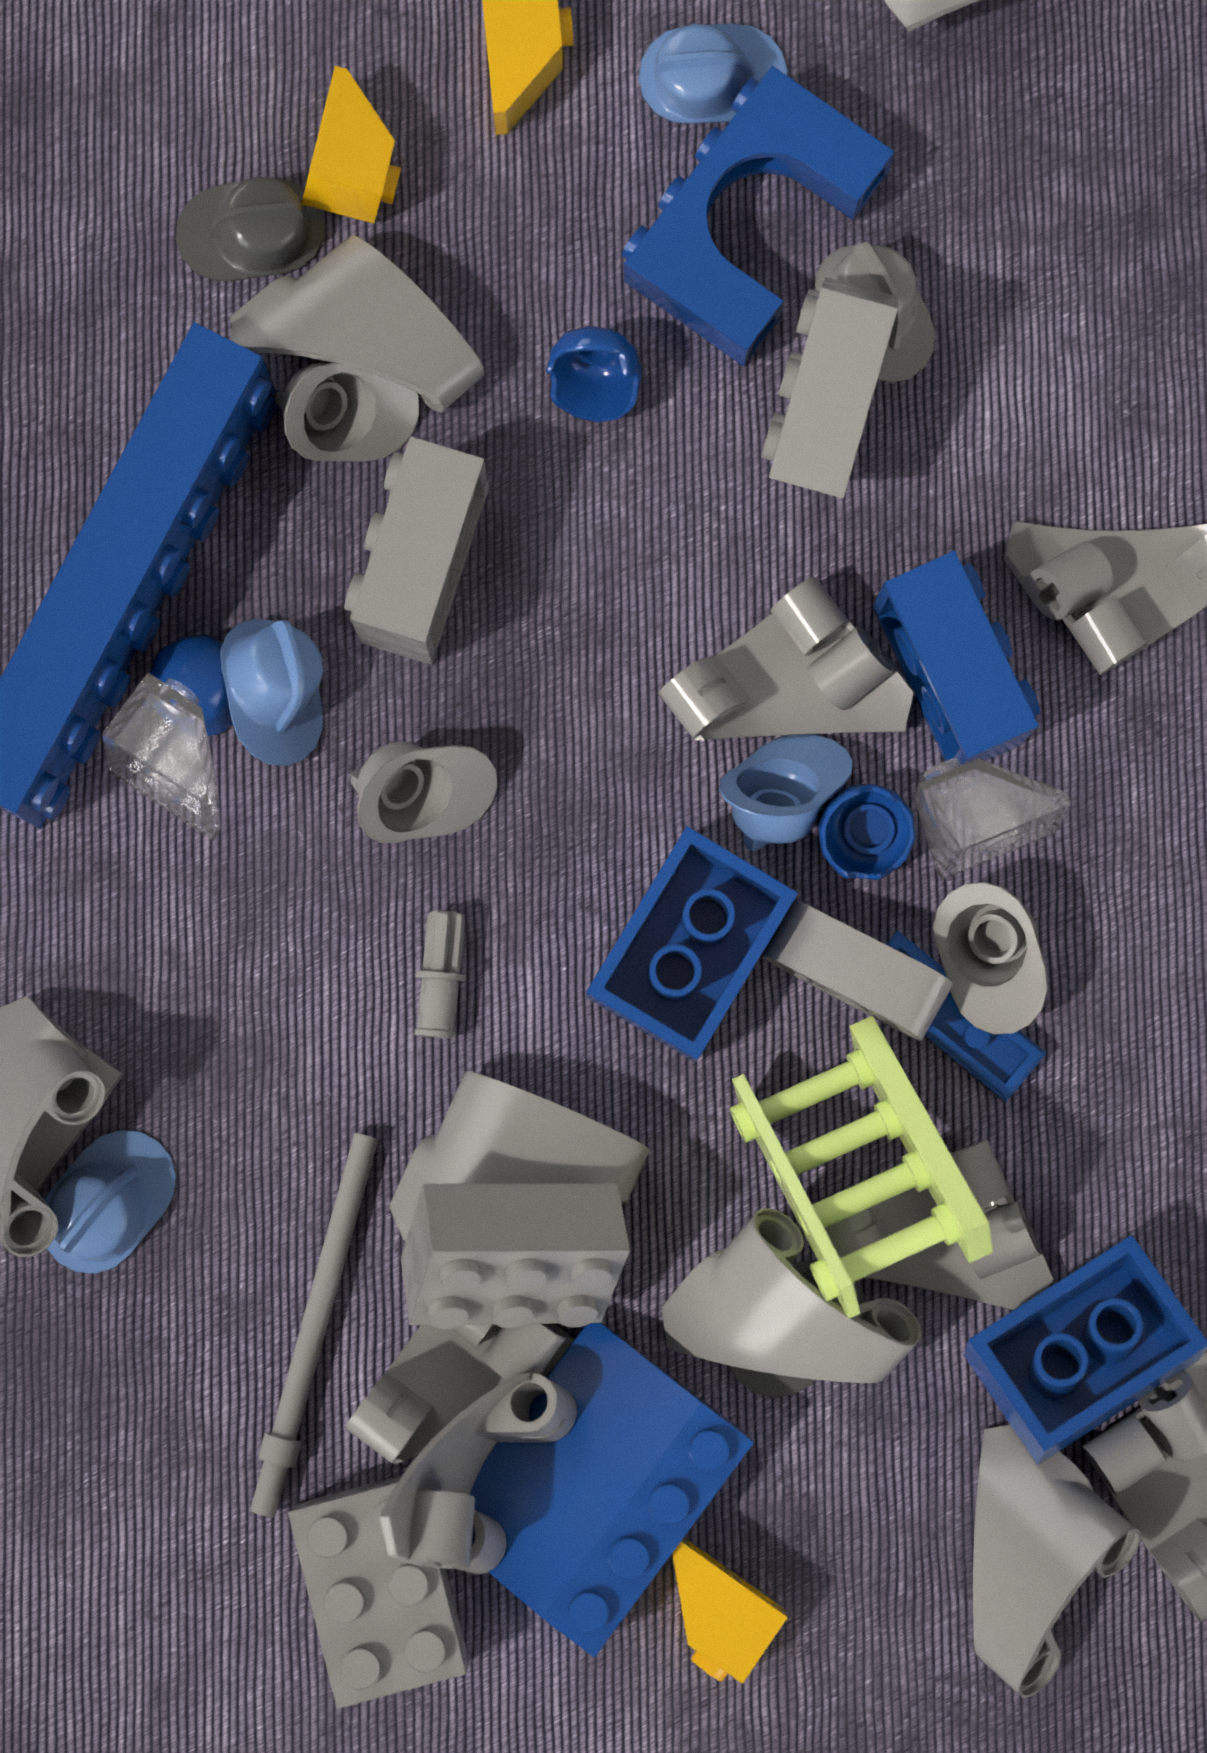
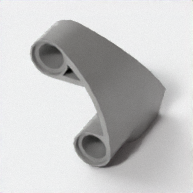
M356 235L347 237L300 278L297 279L288 275L272 281L230 316L231 341L255 353L303 356L334 362L368 372L416 392L418 397L436 412L446 410L484 376V368L478 356L433 301L393 262Z
M1016 521L1011 527L1004 560L1041 613L1050 619H1062L1099 675L1113 669L1207 608V524L1149 530H1079Z
M814 576L803 581L782 597L771 608V614L734 643L715 656L702 658L692 663L673 677L658 692L673 714L695 740L825 733L906 732L915 697V690L879 644L861 627L857 626L854 628Z
M28 996L0 1008V1241L9 1253L18 1257H31L43 1252L51 1245L58 1231L57 1216L35 1187L16 1172L19 1158L30 1132L44 1111L65 1125H78L87 1122L97 1115L104 1104L106 1095L104 1083L83 1059L88 1054L86 1050L69 1033L46 1015ZM74 1078L69 1086L58 1091L62 1084ZM25 1212L19 1219L14 1220L20 1213Z
M465 1071L437 1136L433 1134L427 1136L417 1145L389 1208L403 1240L406 1241L423 1184H618L621 1204H627L650 1149L627 1135L550 1100L493 1078Z
M986 1139L951 1153V1156L989 1222L993 1253L969 1263L958 1242L948 1246L944 1241H941L864 1278L937 1291L1010 1310L1017 1309L1051 1286L1054 1277L1030 1221L1020 1202H1014L989 1141ZM914 1187L824 1229L839 1258H842L931 1217V1209L936 1207L937 1204L928 1189L918 1192Z
M761 1208L755 1212L726 1248L713 1253L700 1262L662 1306L666 1346L669 1349L733 1367L823 1381L850 1383L881 1382L920 1342L922 1331L916 1316L905 1305L894 1299L878 1298L858 1305L860 1314L850 1319L847 1318L840 1305L832 1300L826 1301L822 1293L804 1279L791 1265L792 1261L802 1251L804 1245L800 1229L790 1217L772 1208Z
M496 1324L461 1325L452 1329H439L432 1325H420L386 1373L378 1380L344 1428L391 1463L403 1462L420 1454L426 1445L457 1415L506 1380L518 1374L529 1372L546 1377L575 1338L556 1324H526L518 1328H503Z
M1207 1350L1198 1362L1139 1400L1141 1406L1139 1409L1083 1445L1087 1457L1129 1523L1141 1532V1541L1190 1611L1200 1622L1207 1619Z
M531 1372L523 1373L506 1380L457 1415L426 1445L410 1464L393 1489L380 1514L387 1555L418 1566L460 1569L472 1574L488 1573L497 1567L505 1554L507 1546L506 1534L498 1521L491 1516L474 1510L475 1497L470 1495L472 1486L484 1461L497 1442L548 1443L558 1441L566 1436L574 1426L577 1416L576 1401L572 1394L543 1375ZM546 1393L548 1403L545 1412L537 1420L530 1421L529 1410L532 1402L539 1395ZM474 1525L476 1538L474 1545L472 1546V1534Z
M1011 1425L984 1429L974 1529L973 1632L976 1655L1021 1697L1026 1698L1038 1693L1045 1687L1059 1668L1061 1652L1050 1630L1063 1609L1093 1570L1105 1578L1111 1577L1124 1568L1133 1558L1139 1547L1141 1532L1097 1496L1085 1475L1060 1451L1037 1465Z

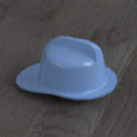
M693 23L666 31L650 44L641 60L639 83L643 98L652 110L671 122L684 124L730 122L736 114L731 109L733 102L743 86L751 78L760 82L772 65L787 75V67L783 52L774 40L753 26Z
M254 618L238 623L225 636L220 650L221 670L225 681L231 720L237 737L252 756L266 764L288 766L302 761L316 748L323 730V710L319 693V685L323 676L322 656L316 644L309 636L291 626L289 620L275 622L273 620Z
M799 734L779 737L761 746L737 767L729 770L720 780L719 792L724 800L731 805L732 818L738 829L743 832L746 848L751 851H757L769 843H793L803 839L813 829L822 805L843 788L851 777L853 760L846 748L832 739L815 734Z
M119 1130L100 1136L83 1150L53 1186L45 1200L57 1216V1235L47 1250L58 1263L75 1272L96 1274L115 1268L133 1252L162 1217L174 1196L176 1174L171 1156L157 1140L142 1132Z

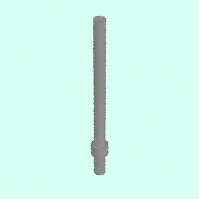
M355 1132L353 1135L272 1432L264 1433L258 1454V1459L263 1460L250 1511L259 1515L275 1517L288 1468L296 1467L302 1442L297 1440V1435L379 1139Z

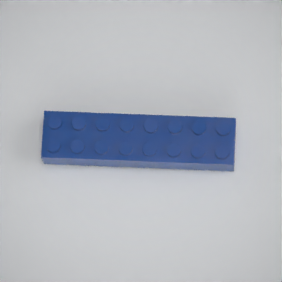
M195 322L190 327L0 678V809L38 829L42 828L46 818L54 820L62 811L70 794V786L65 784L76 762L86 763L96 748L100 738V730L95 728L106 707L115 708L124 696L130 682V674L125 671L136 651L144 653L153 642L160 625V619L155 616L166 595L175 597L183 586L190 569V564L185 562L196 539L204 542L212 532L220 511L219 508L215 507L225 485L234 487L241 478L249 459V454L244 451L255 430L261 433L265 431L278 406L274 397L276 389L263 357Z

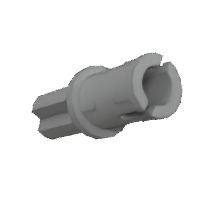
M436 910L431 911L427 917L422 971H416L415 974L416 978L421 979L417 1029H415L414 1035L456 1039L455 1022L459 982H466V975L460 974L465 918L463 914L458 912Z

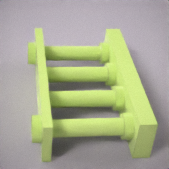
M873 1016L849 1026L854 1051L846 1055L847 1062L761 1101L757 1100L745 1075L742 1074L732 1079L738 1104L729 1107L743 1141L747 1143L756 1139L818 1260L810 1264V1268L824 1299L829 1301L837 1297L848 1319L860 1314L852 1282L941 1241H944L948 1246L958 1242L969 1263L993 1253L990 1227L986 1216ZM859 1085L862 1090L872 1086L880 1101L874 1104L875 1112L784 1152L771 1124L854 1086ZM883 1136H887L890 1141L900 1137L908 1154L902 1156V1164L815 1204H811L797 1177L798 1175ZM914 1187L918 1192L925 1189L929 1190L937 1204L936 1207L931 1209V1217L839 1258L824 1228Z

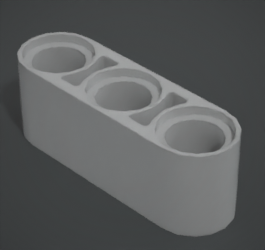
M794 900L762 954L767 961L792 976L919 1041L923 1040L953 986V983L948 978L925 964L797 900Z

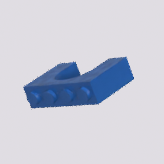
M773 65L760 82L751 78L743 86L731 108L736 112L734 117L723 131L718 127H714L708 133L695 155V159L700 161L687 180L681 176L673 180L658 204V207L663 212L650 229L641 225L631 236L621 254L626 259L624 263L625 283L743 367H745L780 320L784 300L734 266L717 249L707 224V217L715 200L727 187L740 179L757 174H776L799 182L851 220H854L889 173L895 152Z

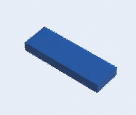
M900 931L895 932L886 943L889 947L925 964L946 977L944 968ZM949 991L924 1038L1003 1103L1009 1100L1046 1054L1043 1049L1020 1030L1011 1034L994 1035L974 1027L961 1015L951 991Z

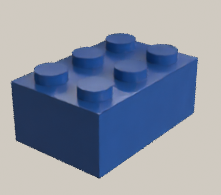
M955 550L884 582L872 607L906 680L915 690V700L952 777L1020 746L1039 727L1035 716L1041 714L1039 702L1032 687L1026 679L1017 681L1007 658L1013 656V651L1005 630L998 621L989 623L979 602L985 598V592L976 570L970 563L962 566Z
M686 826L587 989L586 998L696 1063L798 892Z
M1131 1235L968 1339L964 1357L1034 1461L1039 1465L1198 1362L1207 1350V1340L1133 1235Z

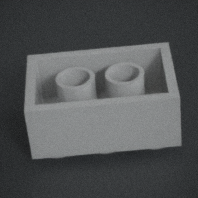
M825 277L820 291L808 289L796 329L797 333L808 335L803 354L791 351L778 394L779 396L790 398L786 415L774 412L761 458L773 461L769 474L770 479L844 499L898 310L899 297Z
M410 436L404 454L394 452L390 460L384 481V489L390 491L385 514L375 512L371 519L364 544V549L371 551L365 575L354 574L347 592L344 608L351 612L350 622L354 626L360 643L433 665L489 486L484 458Z
M423 1184L401 1256L409 1325H432L439 1329H452L461 1325L496 1324L503 1328H518L526 1324L560 1323L563 1326L575 1328L586 1326L590 1323H601L630 1252L618 1184Z
M403 1475L297 1503L288 1512L337 1709L465 1675L470 1661L446 1568L418 1566L387 1555L380 1514L393 1489Z

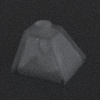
M147 673L102 733L109 772L214 841L221 831L219 798L203 711L197 705L199 698L188 687L175 679L168 678L163 683L150 673Z
M954 758L928 769L923 774L925 781L918 783L914 798L933 862L941 881L1057 833L1071 806L1066 792L979 758L964 765H961L958 758Z

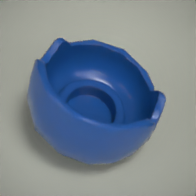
M591 325L565 331L550 350V358L546 373L550 374L551 399L556 406L575 418L598 423L621 419L634 408L640 388L642 365L634 345L629 343L625 336L608 328Z
M207 634L179 637L162 648L153 660L152 671L149 673L150 690L155 705L164 720L175 730L195 738L219 735L233 725L225 681L221 670L220 650L223 642Z
M858 784L843 790L827 802L818 823L820 850L831 867L846 879L879 880L888 876L908 859L916 840L912 810L895 791L875 784Z

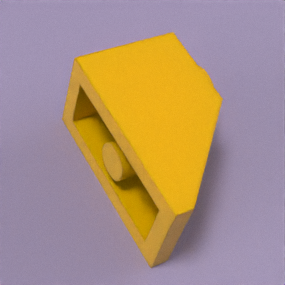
M482 0L496 135L508 134L563 70L562 47L574 46L571 8H559L558 0Z
M336 65L328 91L302 204L374 224L380 201L392 204L401 171V167L390 164L395 140L348 69Z
M684 1537L673 1551L672 1557L687 1642L691 1648L696 1650L690 1659L699 1668L720 1682H723L729 1674L743 1684L787 1620V1614L781 1605Z

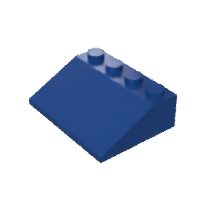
M590 1323L584 1326L546 1376V1378L568 1390L576 1401L577 1416L575 1424L569 1433L558 1441L548 1443L497 1442L484 1461L470 1493L471 1496L475 1497L474 1510L494 1518L501 1524L506 1534L507 1546L504 1557L498 1566L489 1571V1573L542 1619L594 1658L754 1444L746 1432L603 1323ZM546 1393L539 1395L532 1402L529 1410L530 1421L537 1420L545 1412L548 1403ZM474 1525L472 1534V1546L474 1545L476 1538Z

